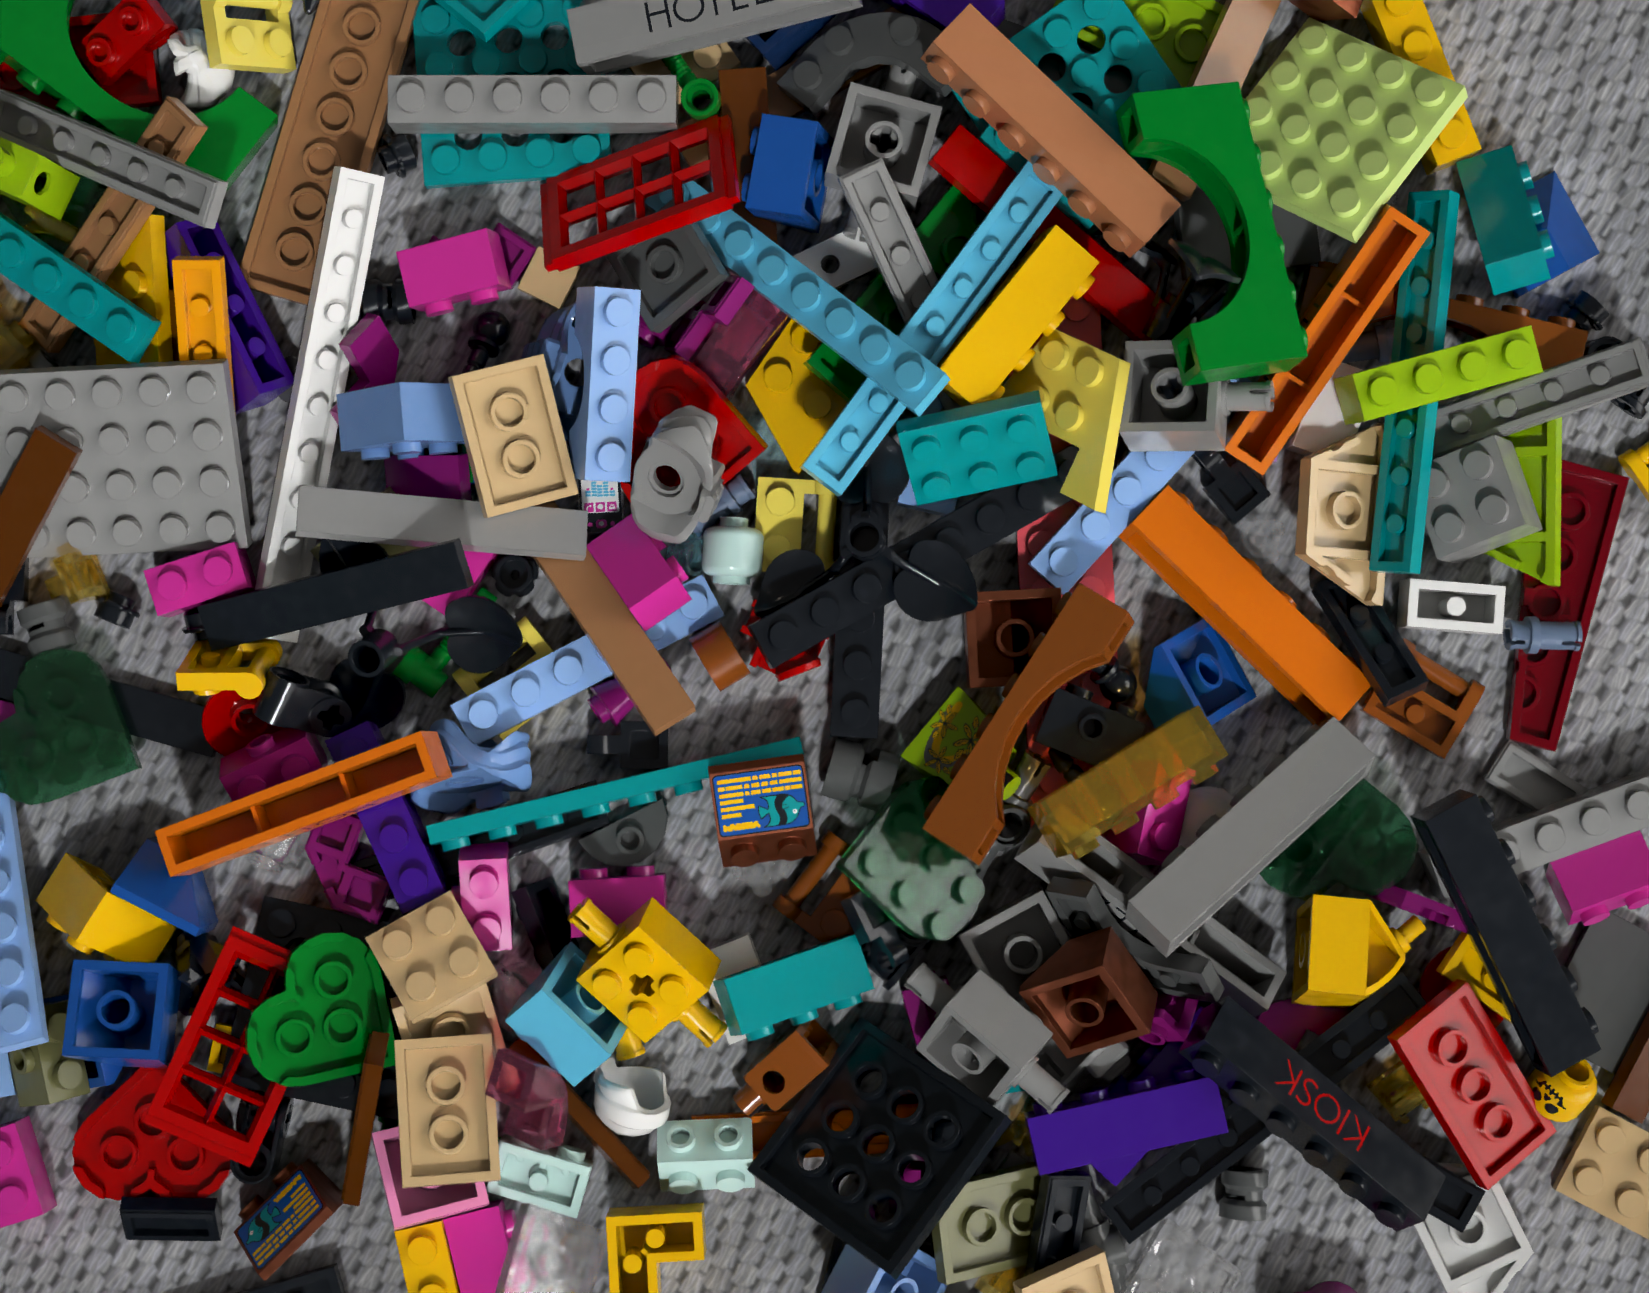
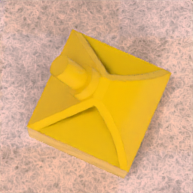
M1313 894L1297 909L1291 1004L1349 1009L1360 1003L1396 975L1405 962V954L1411 949L1410 943L1426 930L1425 925L1418 917L1413 915L1399 928L1391 927L1389 929L1371 900Z

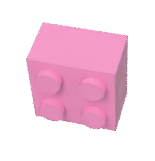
M399 1126L372 1133V1141L394 1231L489 1205L485 1182L402 1189Z

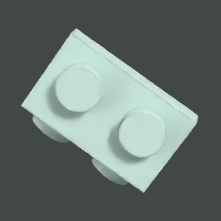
M751 1118L666 1121L664 1125L657 1128V1166L661 1192L672 1191L677 1194H689L695 1190L719 1189L724 1192H736L743 1188H755V1177L747 1170L754 1161Z
M514 1130L512 1136L504 1134L498 1143L501 1180L488 1182L487 1192L577 1219L594 1164L593 1160L585 1158L586 1151L565 1144H559L557 1150L539 1145L541 1138L523 1131Z

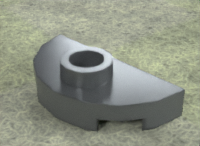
M664 798L578 840L590 856L607 865L624 867L642 862L658 849L666 834L668 813Z

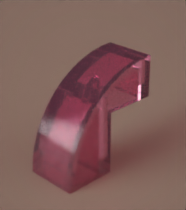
M753 289L728 326L718 325L693 363L704 371L724 395L731 400L747 370L777 338L788 315Z
M506 1048L498 1049L485 1095L510 1106L503 1132L540 1150L561 1146L568 1118V1093L563 1078L556 1070L516 1051Z

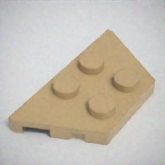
M1384 423L1374 424L1314 452L1300 461L1295 555L1367 606H1383L1385 573L1369 570Z

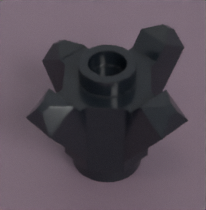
M185 931L172 944L175 952L174 962L177 965V979L181 981L178 1011L185 1016H192L225 945L219 942L216 936L210 935L208 932L195 937ZM237 958L224 986L241 993L244 979L235 970L241 962V959Z

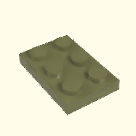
M1035 1161L975 1175L969 1179L932 1230L938 1282L949 1285L1026 1265L1041 1176L1035 1166Z

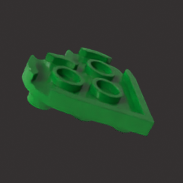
M321 932L305 939L289 953L284 969V990L266 997L259 1005L255 1006L249 1014V1021L245 1028V1049L252 1066L265 1079L285 1087L307 1086L362 1073L369 1034H372L373 1031L389 1033L384 1068L395 1065V1038L383 977L372 950L360 939L343 932Z

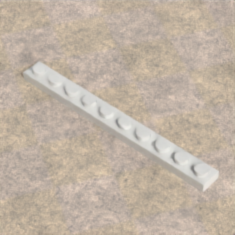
M334 166L255 590L307 577L311 573L314 556L310 550L316 546L317 538L295 537L299 485L327 488L338 424L330 413V409L337 403L336 394L345 392L350 366L349 361L338 344L358 323L385 180L384 176L340 166ZM300 630L266 639L297 643Z

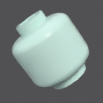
M720 517V526H712L704 531L702 569L707 575L713 576L714 584L750 585V578L760 575L763 565L764 536L760 530L748 527V518Z

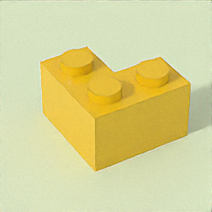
M65 853L35 900L49 914L46 921L56 929L69 934L66 941L85 954L91 955L95 949L104 953L103 957L107 961L155 963L177 927L110 893L115 881L103 869L69 853Z
M704 1203L609 1208L606 1215L610 1293H662L660 1262L704 1260L707 1250Z

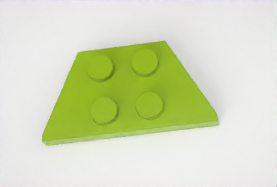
M1562 417L1502 437L1513 442L1543 530L1484 553L1553 587H1560Z

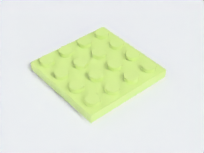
M1309 17L1246 97L1250 109L1249 125L1253 141L1258 145L1261 152L1260 169L1265 188L1272 195L1273 204L1356 244L1468 98L1465 86Z

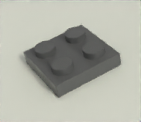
M673 199L670 200L659 211L672 207ZM697 222L606 255L625 289L641 290L640 314L649 330L656 333L663 332L729 277V274Z

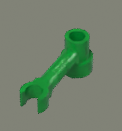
M681 54L661 59L665 66L668 67L670 73L677 77V82L682 88L681 103L688 115L701 121L720 114L721 96L711 81L697 78L692 70L689 69V65L684 61ZM710 99L707 107L703 109L697 108L700 101Z
M484 587L476 594L477 596L491 599L494 602L498 599ZM449 636L443 638L440 641V645H437L430 655L419 647L409 650L392 674L399 677L406 685L411 682L429 697L433 698L449 678L442 671L451 659L447 650Z

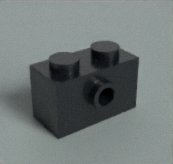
M1067 683L1065 690L1058 688L1050 695L1032 740L1124 778L1146 724L1135 720L1138 711L1115 701L1111 702L1109 709L1091 702L1094 695L1093 692L1071 683Z

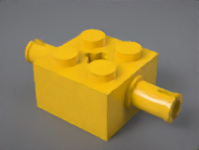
M589 897L583 899V905L579 903L569 914L567 920L571 924L573 923L596 946L590 950L576 981L644 1043L648 1042L669 1023L678 1020L701 1040L706 1048L711 1047L713 1042L716 1043L726 1031L727 1024L715 1016L698 999L709 991L721 960L653 897L618 925L594 905Z

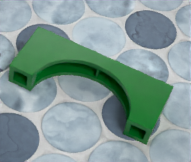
M0 0V65L5 62L18 72L16 79L34 94L40 95L44 91L57 101L55 108L59 112L75 119L83 120L90 125L136 144L155 114L140 111L118 101L98 86L82 67L70 41V18L75 0ZM238 87L223 102L205 111L195 113L208 129L185 164L228 182L227 192L277 128L278 115L241 87Z
M1239 82L1132 93L1115 112L1124 150L1131 157L1158 160L1178 169L1204 191L1216 208L1225 227L1230 247L1231 270L1242 279L1239 284L1229 281L1225 298L1214 316L1201 322L1189 324L1171 340L1182 386L1290 371L1308 356V337L1306 330L1299 322L1295 306L1296 290L1293 282L1288 279L1283 259L1285 253L1282 237L1276 232L1272 216L1273 199L1270 191L1265 188L1260 169L1261 152L1258 145L1253 141L1249 125L1250 109L1246 99L1242 98Z

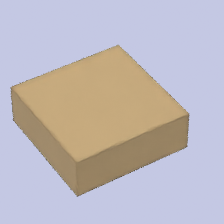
M538 246L517 288L560 310L582 269L577 265L561 272L557 269L548 272L544 267L543 248Z

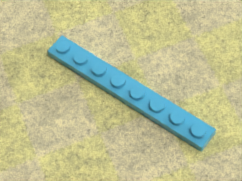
M1029 161L1024 163L897 335L936 366L1063 195L1054 185H1048L1039 179L1033 171V164ZM866 377L800 468L836 496H841L906 407Z
M695 181L682 184L683 200L685 202L709 193ZM672 188L648 197L645 200V204L656 213L673 199ZM730 209L697 221L724 267L736 276H741L754 285L755 291L918 417L921 416L951 380L939 367Z

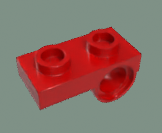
M121 0L73 49L102 86L113 85L144 53L155 51L166 44L170 35L178 30V26L158 0Z

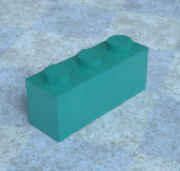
M1512 145L1456 162L1494 296L1551 279L1546 259L1555 257L1548 230L1537 231L1536 224L1545 221L1537 194L1527 197L1526 190L1534 188L1527 161L1517 163Z
M855 934L844 935L713 981L730 1036L745 1034L748 1042L775 1033L773 1027L775 1023L790 1019L791 1025L795 1026L819 1017L817 1009L833 1003L835 1010H841L863 1002L860 993L875 989L861 945Z

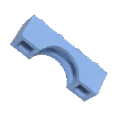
M598 286L577 287L575 336L579 341L583 355L584 387L578 417L569 430L568 453L575 479L630 482L641 290Z

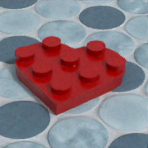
M679 355L655 359L636 371L630 482H620L621 488L629 501L635 463L642 453L647 437H651L663 417L678 408L692 405L717 418L718 425L712 444V457L714 460L725 465L721 478L724 480L723 485L768 447V444L711 378L694 363L685 360ZM667 465L656 468L657 478L661 483L670 487L680 484V476L674 468Z
M140 1067L85 1119L75 1133L73 1139L75 1143L72 1150L74 1158L73 1172L81 1185L96 1197L120 1201L122 1197H138L151 1189L161 1197L206 1198L219 1190L232 1173L230 1159L143 1122L167 1070L166 1068ZM181 1078L170 1103L204 1117L209 1105ZM216 1114L213 1121L227 1127L224 1121Z

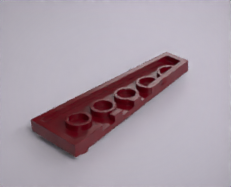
M1562 460L1560 587L1546 585L1540 582V580L1522 572L1517 621H1523L1526 616H1537L1540 621H1579L1582 626L1583 639L1582 642L1575 641V643H1580L1581 645L1579 651L1539 649L1537 654H1525L1523 649L1514 650L1506 731L1507 740L1556 752L1626 493L1628 477Z

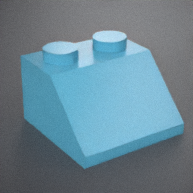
M570 942L523 992L508 1014L505 1022L521 1040L534 1048L557 1074L562 1075L575 1087L612 1056L627 1026L576 981L587 956L575 944Z

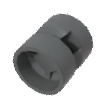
M837 737L821 795L843 802L854 797L857 798L860 807L885 813L901 756L875 748L871 753H867L864 750L863 744Z

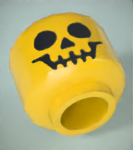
M1585 1059L1553 1077L1534 1069L1526 1080L1534 1092L1537 1111L1544 1118L1555 1122H1568L1577 1118L1597 1093L1598 1082L1592 1067Z

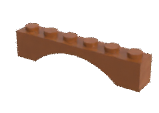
M1320 261L1318 262V267L1310 266L1304 271L1296 304L1299 320L1338 265L1337 263ZM1394 285L1368 324L1384 320H1395L1399 286ZM1457 294L1455 299L1449 298L1446 326L1463 331L1475 339L1531 325L1543 370L1583 357L1589 331L1575 328L1576 321L1572 319L1548 316L1547 321L1529 317L1530 310L1518 306L1502 305V309L1497 310L1484 307V300L1476 296Z
M1081 583L1077 585L1073 593L1068 591L1062 596L1054 611V616L1057 617L1047 633L1041 632L1035 638L1028 651V656L1031 659L1021 674L1016 672L1010 677L1002 692V697L1005 699L995 715L989 713L983 719L976 732V738L979 739L969 755L964 753L956 761L950 773L951 784L943 796L938 794L932 799L924 813V819L927 821L922 829L978 866L1005 826L1003 808L1005 773L1012 749L1024 725L1041 703L1063 684L1088 670L1109 663L1135 623L1127 610Z

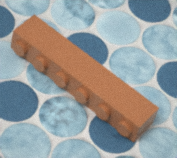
M971 3L943 30L920 58L927 64V69L934 79L942 84H948L962 98L964 106L971 114L985 119L997 131L1000 141L1007 148L1019 152L1026 160L1033 164V171L1039 179L1048 185H1054L1068 199L1069 206L1076 214L1092 221L1103 232L1105 241L1113 249L1124 252L1129 258L1132 257L1181 206L1171 194Z

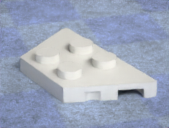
M1438 1163L1477 1185L1464 1164ZM1499 1181L1489 1190L1484 1189L1486 1192L1463 1233L1430 1214L1427 1215L1425 1221L1413 1225L1445 1293H1503L1516 1272L1522 1269L1534 1253Z

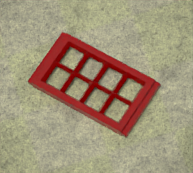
M727 114L722 117L714 115L565 171L556 177L547 178L546 183L540 185L543 254L546 270L551 272L557 269L561 272L733 209V204L740 202L733 127L729 115ZM707 142L708 160L681 169L679 153ZM669 157L671 174L643 184L641 167ZM631 171L633 188L605 198L604 181ZM710 174L712 192L683 202L682 184ZM594 185L595 202L568 212L567 194ZM672 188L673 206L645 216L644 198ZM634 203L635 220L607 230L606 213ZM596 217L597 234L570 244L569 226Z
M235 926L232 927L143 1120L144 1123L249 1168L251 1167L287 1087L271 1081L265 1095L262 1096L232 1083L231 1080L243 1054L248 1055L245 1049V1029L240 1039L206 1024L219 996L250 1010L270 996L279 976L284 978V969L287 964L288 955L291 952L290 950ZM237 958L270 971L258 1000L224 986ZM201 1035L235 1049L222 1078L188 1064ZM183 1074L217 1088L204 1117L170 1103ZM225 1093L259 1106L247 1135L213 1121Z

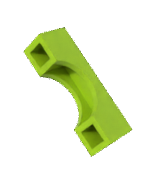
M1529 325L1334 378L1333 381L1344 423L1349 425L1543 372L1532 326Z

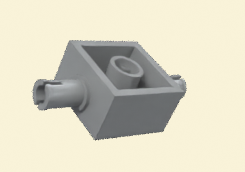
M891 65L884 91L850 82L826 168L824 186L842 191L837 180L839 177L882 158L904 207L915 211L943 107L912 99L917 76L906 70L905 74H902L901 67ZM880 140L889 142V149L886 153L876 151ZM850 210L843 234L855 240L859 225L852 210ZM861 232L860 242H866Z
M1171 340L1125 341L1124 360L1131 363L1119 433L1130 452L1225 451L1227 416L1230 415L1231 411L1273 412L1274 402H1271V399H1275V389L1272 380H1267L1266 382H1231L1230 380L1182 386Z
M924 962L908 978L904 986L907 989L909 988L936 1012L934 1016L936 1020L919 1042L916 1049L939 1070L992 1106L1012 1086L1015 1088L1017 1085L1042 1105L1049 1114L1068 1095L1070 1090L1062 1086L1037 1064L1039 1061L1038 1053L1054 1033L1043 1024L1036 1014L1027 1011L1011 997L998 981L991 979L979 969L961 989L954 991L931 971Z

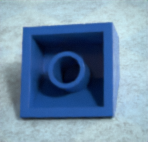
M762 113L760 127H754L750 139V153L755 155L751 174H745L741 189L742 201L746 202L745 208L755 217L819 234L827 186H824L825 172L834 139L818 121Z
M73 959L62 1056L124 1067L167 1069L173 1057L181 981L177 979V970L168 963Z

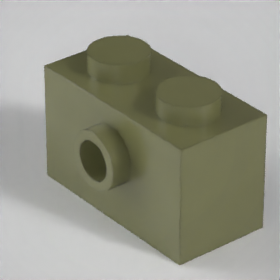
M68 1000L44 1003L49 1042L8 1052L20 1107L49 1105L91 1093L84 1060L62 1056Z

